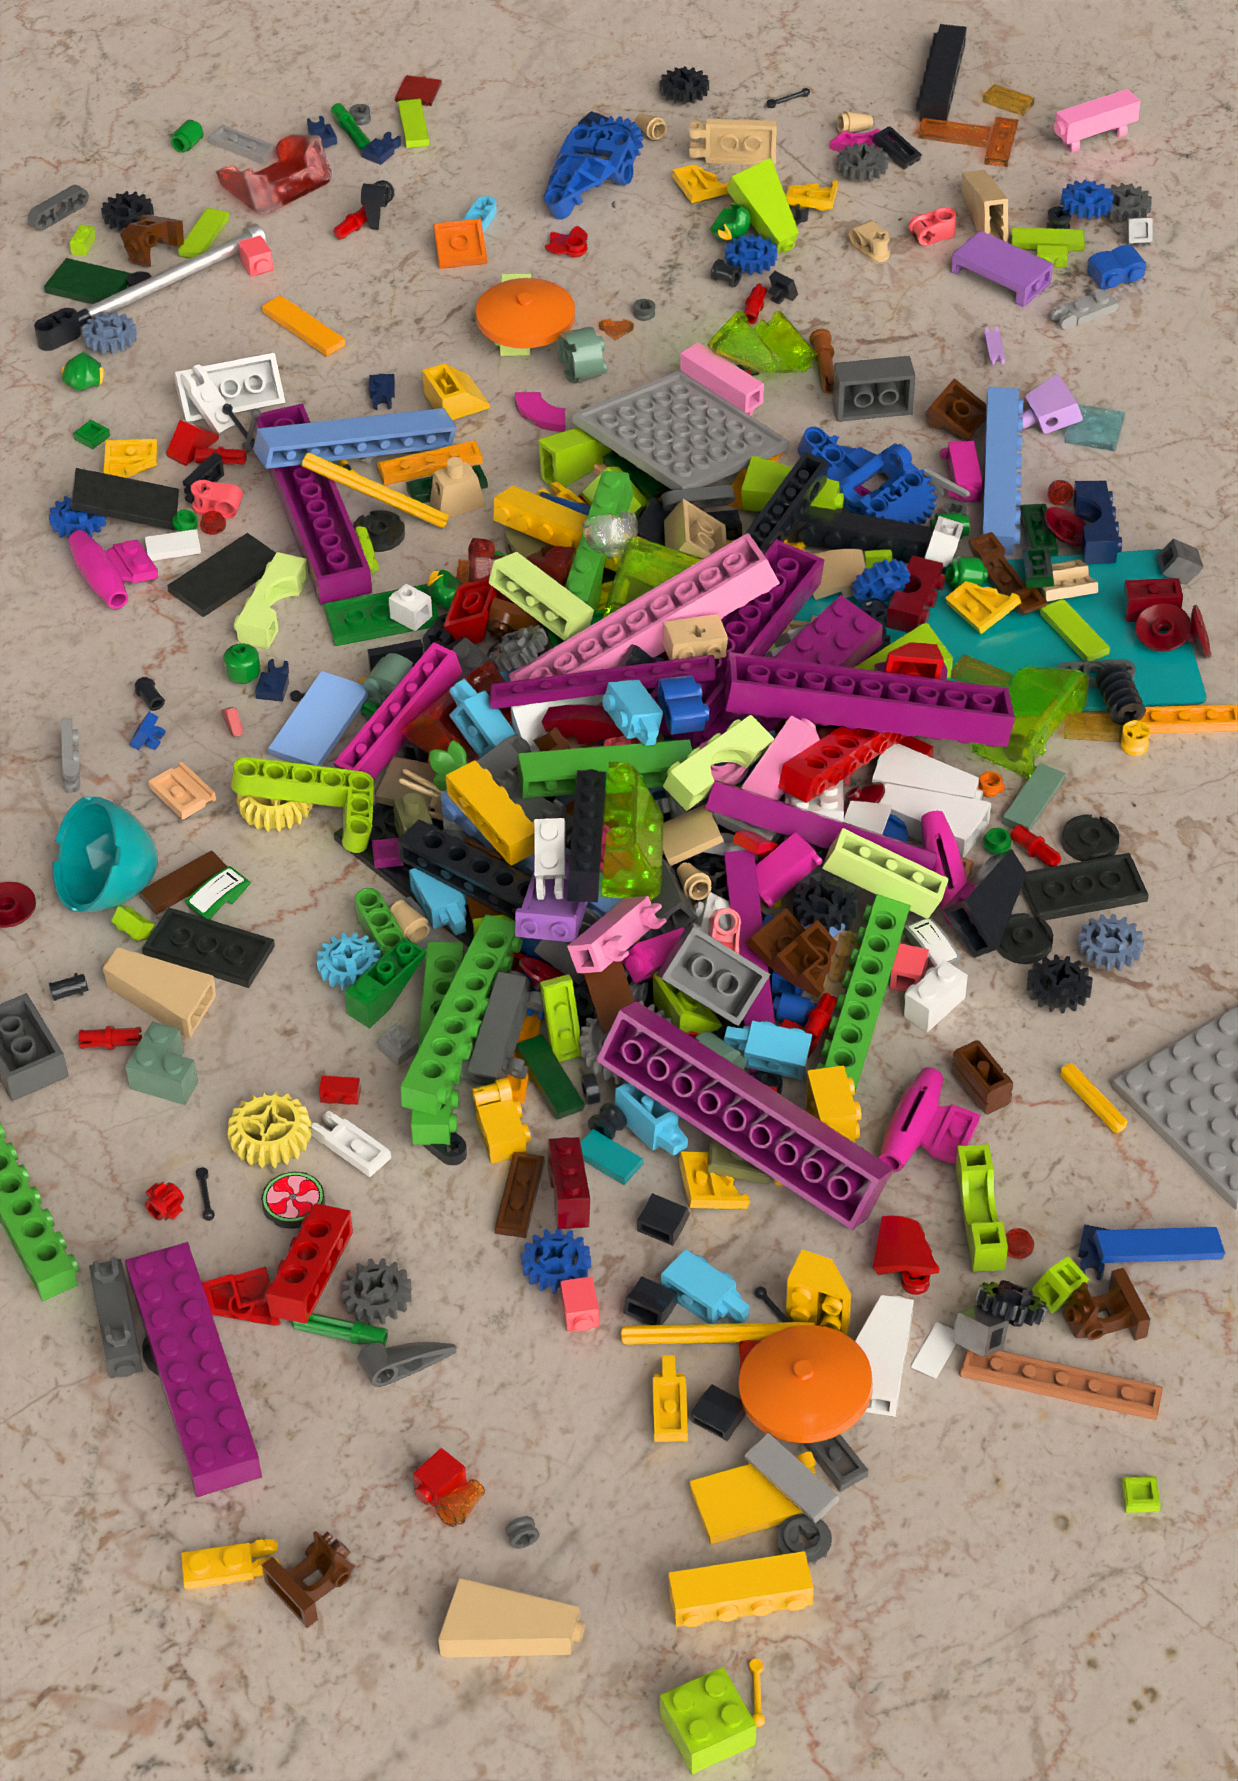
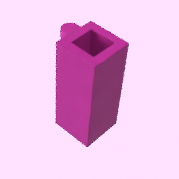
M974 441L948 442V448L940 450V457L947 459L950 480L970 492L967 498L948 490V495L961 502L981 501L983 480Z
M793 833L756 865L760 902L767 909L771 908L775 902L823 863L815 850L798 833Z
M684 927L639 942L629 950V955L622 962L635 984L652 978L653 974L660 970L683 933Z

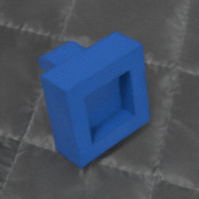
M151 712L147 713L138 725L129 743L130 746L139 750L145 742L150 749L156 750L161 742L153 736L161 740L166 732L163 728L154 726L158 716Z

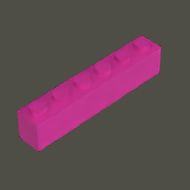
M433 642L334 761L335 768L366 772L371 775L374 781L402 747L401 743L406 736L422 723L463 673L456 653Z

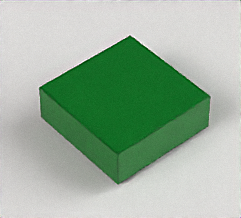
M89 420L76 430L73 435L74 440L94 449L110 437V431L95 421Z

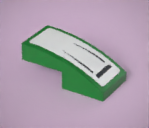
M228 866L202 884L185 903L201 917L210 920L226 901L233 904L251 882L234 868Z

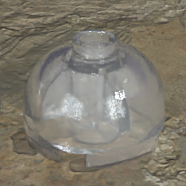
M620 512L621 518L618 516L612 517L611 513L587 519L585 523H582L586 543L593 551L599 554H607L608 559L623 556V551L631 548L638 534L635 513Z

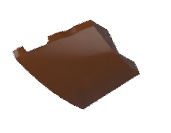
M785 908L745 942L769 967L793 985L816 997L824 992L823 984L826 974L830 971L832 964L831 956L835 953L837 941L818 920L805 930L791 912Z

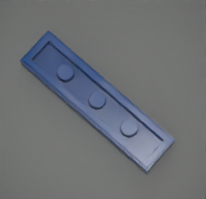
M1217 1227L1096 1230L1093 1236L1101 1263L1221 1260L1225 1254Z

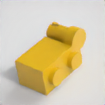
M508 1078L497 1079L493 1084L471 1088L475 1104V1117L490 1163L493 1164L512 1159L514 1152L527 1154L526 1143L531 1142V1136L527 1123H521L520 1118H523L519 1100H513Z

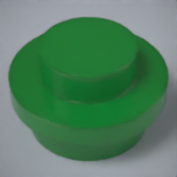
M180 510L173 516L172 525L179 532L195 530L198 528L197 516L190 510Z
M992 828L983 837V847L989 853L1000 854L1011 848L1012 840L1005 829Z

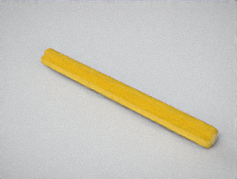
M307 453L303 459V467L437 527L444 528L448 522V514L316 455Z
M815 1323L623 1326L621 1329V1339L624 1345L737 1343L747 1340L760 1342L769 1335L785 1328L815 1325Z

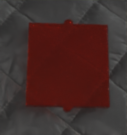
M406 75L395 96V102L421 99L423 106H432L442 85V80L426 78L425 76Z

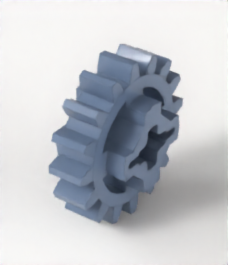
M116 311L112 315H109L108 312H104V316L96 314L95 320L88 319V325H83V341L86 343L87 348L92 347L93 352L101 350L102 354H105L107 351L115 354V350L118 349L123 352L124 346L131 347V341H136V325L133 323L132 318L127 319L125 313L121 316H118Z
M1100 914L1099 921L1090 918L1088 925H1082L1078 939V945H1080L1079 953L1086 954V962L1094 960L1095 968L1105 965L1106 971H1110L1111 966H1116L1118 971H1122L1123 964L1131 968L1134 960L1139 961L1143 951L1144 940H1142V931H1136V923L1128 925L1126 923L1127 917L1117 920L1116 915L1112 914L1110 919H1106L1103 914Z

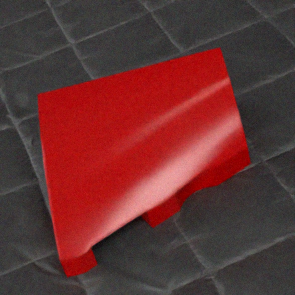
M882 1216L872 1267L878 1275L907 1270L912 1278L938 1274L940 1270L931 1254L933 1251L930 1244L925 1239V1232L918 1221L903 1216Z
M266 1266L238 1275L230 1274L202 1282L212 1315L271 1326L281 1325L279 1318L270 1316L269 1305L265 1301V1291L270 1283Z

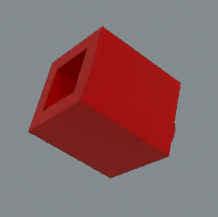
M440 1448L413 1473L415 1495L422 1503L426 1505L430 1503L440 1511L467 1485L466 1467L443 1448Z

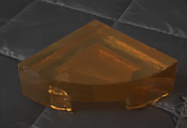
M611 318L599 322V329L614 340H617L633 331L634 323L626 319L611 321Z

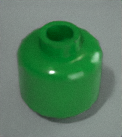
M958 556L946 568L947 583L954 590L965 581L982 587L988 578L987 568L984 567L981 559L977 557Z
M239 643L232 645L225 651L223 656L225 674L231 681L247 684L258 677L260 661L259 653L255 647L250 644Z

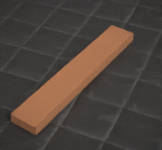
M966 1348L960 1377L1152 1420H1157L1163 1391L1162 1386L1004 1351H998L982 1357Z

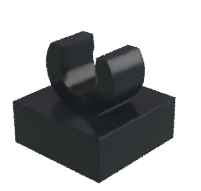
M774 270L769 276L772 286L768 293L773 296L771 301L778 305L783 302L784 298L793 301L798 295L794 280Z

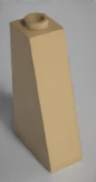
M985 170L962 172V196L977 232L983 231L1008 243V198Z
M119 947L115 949L111 957L105 960L103 965V974H105L106 984L109 989L165 1025L180 1029L181 1035L187 1038H191L217 995L214 976Z
M459 1578L438 1639L440 1656L455 1658L571 1655L575 1642L581 1643L585 1622L581 1621L580 1607Z

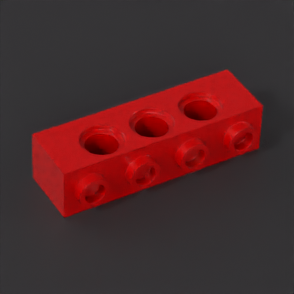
M315 1203L309 1215L304 1216L298 1236L293 1237L286 1259H282L278 1265L277 1276L273 1283L270 1282L267 1285L265 1301L268 1302L270 1316L307 1324L353 1234L350 1210Z

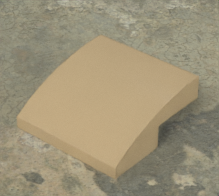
M837 549L813 554L825 559L821 584L813 593L815 600L838 592H842L844 598L853 596L852 582L857 581L856 576L864 572L863 569L866 568L863 551L860 549Z
M1078 559L1052 564L1054 586L1036 588L1046 601L1098 593V582L1089 576L1088 565Z
M706 804L654 827L670 866L724 842L712 812L705 809Z

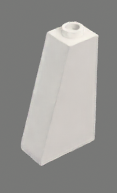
M894 744L879 756L872 783L881 782L883 785L889 783L982 800L983 790H978V777L901 744Z
M886 783L884 785L885 794L879 802L880 804L893 805L890 814L897 816L905 823L909 837L923 842L921 817L930 811H942L956 838L961 858L966 856L990 821V802Z
M881 1295L855 1341L865 1352L872 1371L873 1392L865 1412L896 1417L914 1300L905 1299L901 1296Z

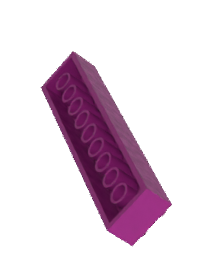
M302 403L261 412L260 417L256 421L255 433H257L258 428L311 422ZM302 465L268 468L301 555L307 559L308 573L320 604L372 593L370 567L335 481Z
M777 539L774 541L764 556L780 584L721 619L728 636L726 657L715 659L716 680L696 682L700 683L702 688V702L707 704L709 708V721H705L704 730L670 734L663 713L659 728L660 733L678 741L690 740L691 746L695 745L725 707L723 680L729 652L764 657L820 586L825 559ZM655 688L650 695L660 707L657 688Z
M729 652L723 680L726 711L736 715H758L767 719H789L790 716H793L799 720L805 718L822 726L837 725L848 729H869L878 733L893 732L904 736H924L934 740L948 739L956 740L960 743H980L989 747L1008 746L1015 720L1009 688L732 652Z
M635 1001L619 1010L596 1059L598 1063L852 1231L868 1219L894 1168L639 1002Z

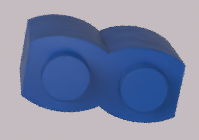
M1122 245L1111 252L1102 251L1089 257L1087 272L1101 289H1109L1120 285L1122 282L1130 283L1141 279L1145 274L1146 262L1132 245Z
M692 675L658 679V701L664 713L669 733L678 734L704 730L705 721H709V708L707 704L702 702L700 683H696Z

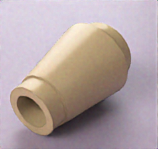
M844 111L837 116V129L840 133L843 131L854 133L871 129L873 125V118L870 114Z
M640 113L635 119L636 125L652 140L663 138L667 132V125L660 117Z
M683 863L677 868V875L684 894L688 898L702 900L709 895L711 891L709 876L690 863Z
M399 900L391 906L390 911L406 939L416 943L428 935L430 931L428 920L404 900Z

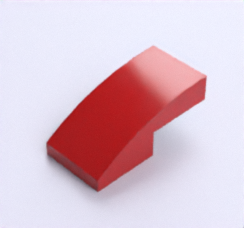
M749 830L736 831L733 843L762 858L767 857L779 846L771 840Z

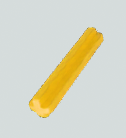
M1068 1063L1061 1068L1060 1076L1114 1133H1120L1126 1129L1127 1119L1074 1063Z

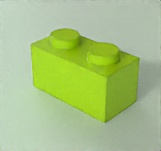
M79 225L69 242L72 255L86 257L96 240L94 226Z
M1037 245L1036 256L1053 263V267L1067 268L1068 246Z
M118 905L111 920L118 930L128 933L129 938L135 941L147 940L155 925L130 906Z

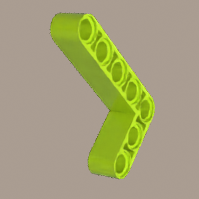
M242 757L235 761L230 783L234 792L245 796L343 807L342 843L344 848L353 853H361L367 849L373 817L374 781L371 775L362 771Z

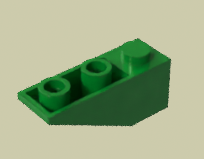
M403 937L345 990L347 1014L370 1029L391 1009L426 956L427 951Z

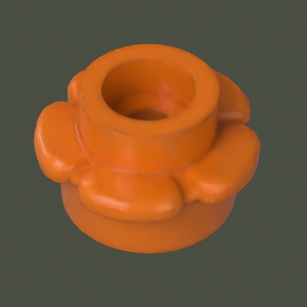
M987 771L981 774L978 790H983L984 796L995 797L998 793L1004 791L1005 785L1000 774L994 771Z

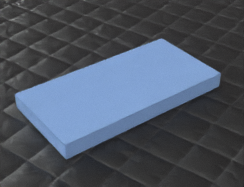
M321 671L269 746V755L292 763L322 766L362 705L368 699V691L364 689V685Z

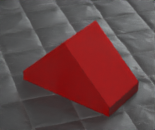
M180 419L166 455L168 458L187 466L195 459V449L197 447L209 448L219 439V435L200 425Z

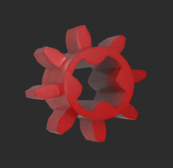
M164 1182L160 1184L155 1183L145 1192L149 1197L145 1202V1208L154 1219L159 1221L164 1219L167 1221L170 1218L174 1220L183 1212L180 1205L183 1203L184 1196L175 1184L171 1182L167 1184Z

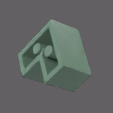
M151 1022L125 1066L130 1089L186 1105L198 1084L195 1061L182 1056L184 1050L180 1029Z

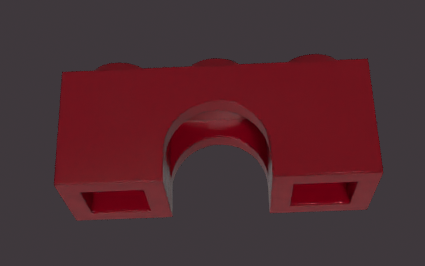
M912 555L907 565L911 575L909 577L910 582L904 584L906 588L903 592L895 591L887 610L886 628L909 633L918 626L928 623L930 607L934 608L937 602V591H942L945 585L946 575L942 574V562Z
M580 1137L548 1139L547 1168L550 1186L554 1188V1211L557 1229L589 1228L590 1193Z

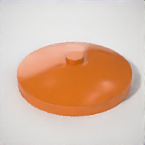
M517 278L496 284L482 294L476 305V322L480 331L491 341L512 348H536L557 341L559 337H562L561 333L570 331L575 321V304L572 296L561 286L537 278Z
M816 1325L789 1327L764 1338L747 1355L739 1374L740 1398L749 1419L766 1434L770 1433L774 1438L793 1443L824 1441L845 1432L862 1417L870 1403L873 1392L871 1366L862 1348L844 1333Z

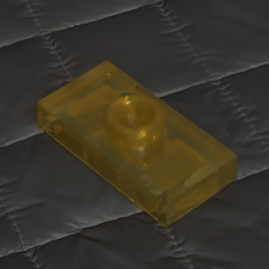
M1065 712L1064 739L1121 742L1122 725L1113 722L1110 715Z

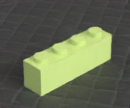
M514 552L494 561L489 584L561 639L566 641L590 626L594 609L521 554Z
M842 828L831 844L822 869L876 895L911 905L909 911L926 919L931 916L942 901L949 880Z

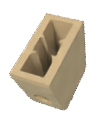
M458 457L448 459L447 468L433 473L430 506L448 514L449 518L486 507L477 475L468 462H463Z

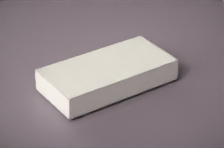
M197 529L145 537L147 554L152 561L201 553Z

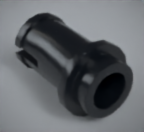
M141 677L135 682V693L144 699L151 711L159 710L165 703L164 698L155 688L156 684L153 679Z
M76 972L73 977L53 983L50 982L49 987L53 1000L57 1001L58 999L78 993L82 996L84 995L83 992L89 991L84 973L78 975Z

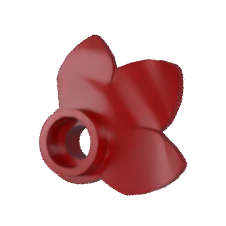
M575 226L569 235L551 232L550 243L545 245V249L554 254H567L575 258L580 257L588 250L586 243L588 234L579 226Z

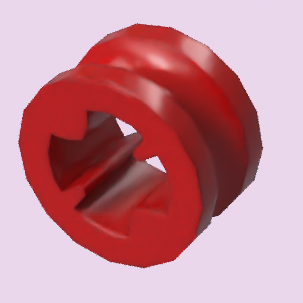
M907 1270L902 1271L901 1285L907 1293L920 1295L925 1293L930 1287L931 1275L920 1276L922 1277L921 1280L915 1279L912 1281L910 1280L911 1275Z

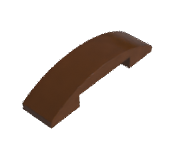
M993 532L969 540L968 544L973 556L980 558L984 567L987 568V581L990 586L997 589V592L1000 594L1011 596L1014 593L1019 596L1021 603L1013 609L1014 611L1025 615L1047 606V602L1036 588H1027L1024 581L1004 557L1005 548Z

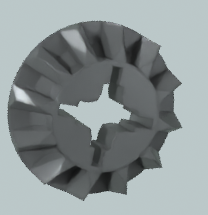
M805 1514L791 1516L778 1529V1550L782 1551L783 1554L805 1551L807 1562H812L815 1565L817 1560L827 1556L832 1544L831 1531L821 1519L815 1524ZM799 1531L806 1539H811L809 1549L803 1543H797Z

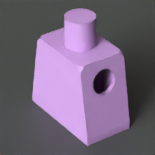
M1059 374L1026 394L1025 400L1029 410L1023 412L1022 415H1018V417H1023V429L1037 423L1045 434L1083 420L1077 401Z

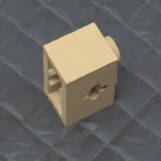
M719 614L664 622L662 643L669 660L714 655L715 659L726 657L728 636Z

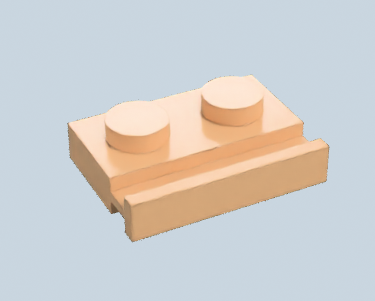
M183 762L179 763V767L175 769L170 768L149 780L150 789L182 820L206 806L205 803L210 800L212 802L216 801L215 792Z

